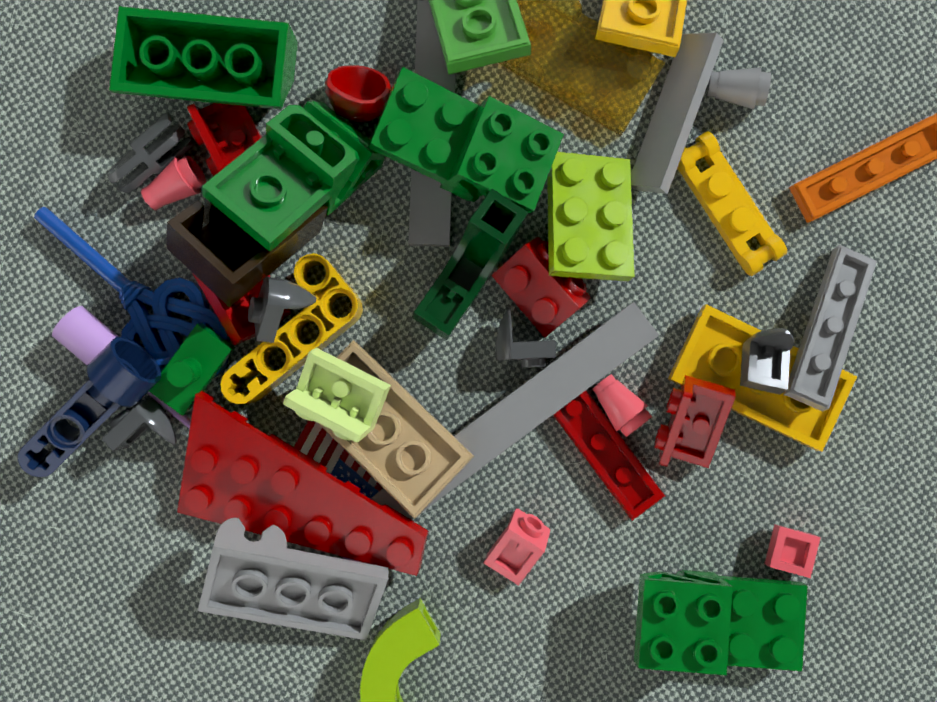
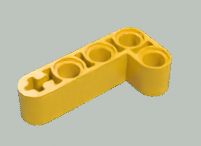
M315 253L306 254L296 262L294 267V278L297 284L317 298L316 303L304 308L279 328L274 343L262 342L222 376L220 383L221 392L229 402L246 404L261 400L302 367L311 350L315 348L323 350L361 318L363 307L360 298L337 269L323 256ZM315 265H323L326 270L324 280L317 285H309L307 281L308 270ZM342 296L349 297L352 301L351 312L343 318L335 317L332 312L333 302ZM308 322H315L319 328L318 338L311 344H305L300 337L301 328ZM281 348L286 354V362L281 369L275 371L270 367L268 357L272 350ZM259 372L266 376L256 377L249 382L247 388L250 392H239L238 389L242 386L239 378H252Z

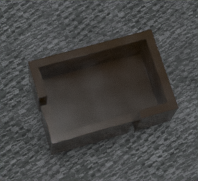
M206 198L204 199V205L197 200L167 222V249L228 307H231L260 283L265 276L271 274L320 233L328 207L323 204L269 252Z

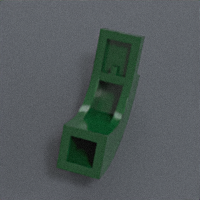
M491 189L469 220L456 250L413 312L412 318L447 341L496 269L522 226L528 212L494 189Z

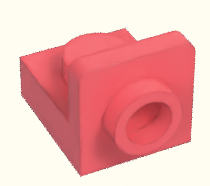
M515 509L510 517L508 526L487 553L484 564L519 586L545 552L550 529L538 517L526 514L520 509Z

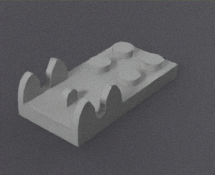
M230 518L221 524L216 533L199 602V612L360 640L367 639L388 582V567L287 548L284 532L275 525L264 530L259 541L253 542L244 537L245 527L239 518Z

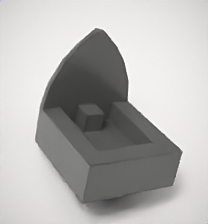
M265 276L259 296L251 298L248 309V321L254 323L256 341L274 343L284 309L305 308L316 303L317 298L303 287L291 281Z
M506 310L496 337V361L521 360V368L546 367V359L556 358L555 340L513 342L511 310Z
M773 328L763 330L754 334L743 343L740 386L779 395L788 390L790 350L794 346V337L787 329Z
M153 398L145 400L132 410L125 409L109 423L112 429L102 438L112 451L129 448L151 428L172 445L177 443L176 434L168 415Z

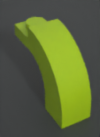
M421 598L394 614L375 637L362 671L360 683L361 702H403L399 690V678L402 672L412 661L440 645L441 633Z

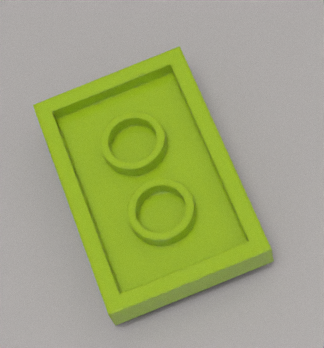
M557 152L547 177L549 276L630 281L635 277L630 159Z

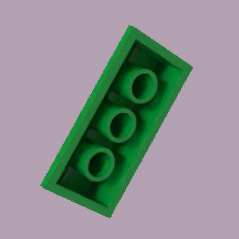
M119 6L109 90L112 93L282 109L294 82L298 41L289 23Z

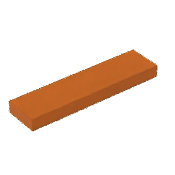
M937 113L790 186L789 189L806 222L809 223L937 159Z

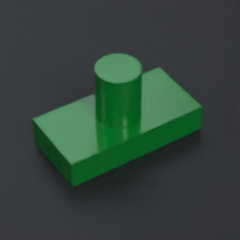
M202 322L196 324L161 372L160 381L149 392L180 415L187 414L194 404L195 394L206 389L236 347Z

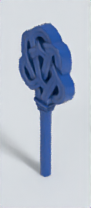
M42 207L35 213L34 218L119 292V299L124 309L131 316V320L121 331V337L129 339L140 345L139 339H141L146 351L154 358L161 372L183 343L178 333L188 336L198 323L202 322L207 327L210 325L215 333L230 342L228 334L215 312L209 308L208 300L197 283L183 278L166 280L153 291L149 286H145L137 281H130L47 207ZM185 292L190 302L173 298V296ZM144 303L152 305L154 315L149 314ZM172 311L192 317V322L174 318ZM228 359L217 372V374L214 376V378L224 373L226 366L228 364Z

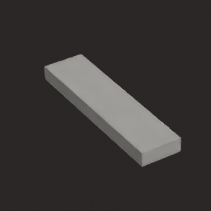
M718 33L682 34L679 51L676 58L674 57L631 173L632 189L668 194L724 41Z
M838 245L832 250L789 376L788 390L784 392V395L820 411L830 408L876 267V260L842 245Z

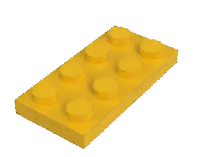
M707 304L703 305L671 370L668 380L681 386L685 375L735 389L736 398L731 408L732 411L813 450L823 452L857 376L842 369L830 408L825 411H820L784 395V393L779 395L740 386L743 343L761 330ZM795 346L790 350L789 376L799 350Z

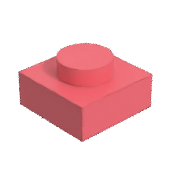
M774 524L764 564L770 568L811 578L821 537Z

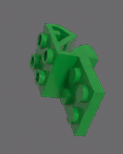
M402 67L367 148L440 182V188L467 201L475 202L480 196L486 197L490 190L494 189L526 210L529 214L536 208L564 134L491 96H488L480 105H477Z
M307 101L304 108L300 105H288L266 123V134L202 186L203 197L271 252L323 204L328 207L326 215L329 216L383 167L385 156L367 148L370 140L340 115L336 114L324 102Z
M680 570L675 575L661 571L640 574L634 662L639 669L727 675V666L802 671L808 586L802 582L718 576L714 572Z

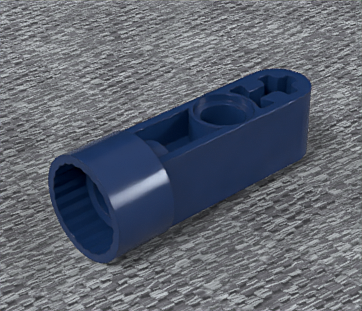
M122 337L114 338L87 365L89 379L20 449L18 463L22 470L34 477L49 476L120 406H134L161 379V370L154 358L137 343ZM67 419L75 422L79 428L71 426ZM48 442L55 446L50 452L44 448Z

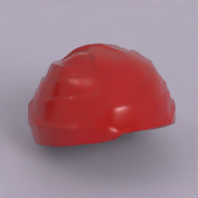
M347 65L337 67L330 71L325 81V93L336 114L355 123L371 122L379 117L391 92L390 82L387 77L381 72L365 66Z

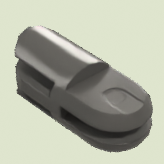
M168 112L130 143L132 150L109 170L107 176L112 184L127 175L120 182L117 190L124 193L133 191L154 173L159 175L175 157H182L197 144L191 137L184 138L178 143L185 134V130L179 124H176L146 147L149 142L164 131L173 121V117Z

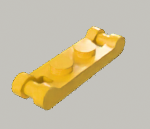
M706 131L696 137L693 145L684 148L677 169L742 269L749 276H754L763 270V264L771 259L777 261L787 255V247L783 240L773 232L720 151V146L715 136L711 132ZM704 158L709 168L701 173L696 166V161ZM754 236L761 245L755 251L751 250L746 241Z

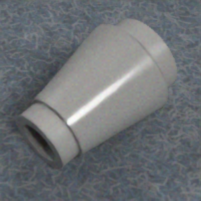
M761 67L719 72L712 71L707 96L753 110L755 106H765L770 89L771 72H761Z

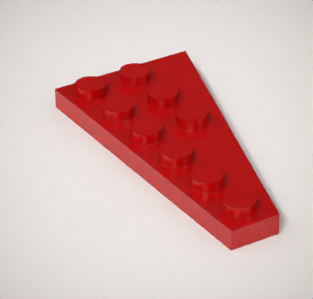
M204 391L195 394L177 513L219 524L230 518H239L245 527V531L262 535L264 530L275 525L284 532L287 542L373 565L388 567V569L414 576L418 575L429 532L427 529L388 505H379L360 493L361 489L349 481L344 483L326 472L328 468L273 434L266 435L247 423L248 419L238 412H229L213 402L215 398Z

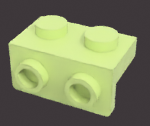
M315 348L308 353L297 388L285 396L283 405L294 410L300 418L315 421L331 429L341 439L359 442L375 428L391 385Z

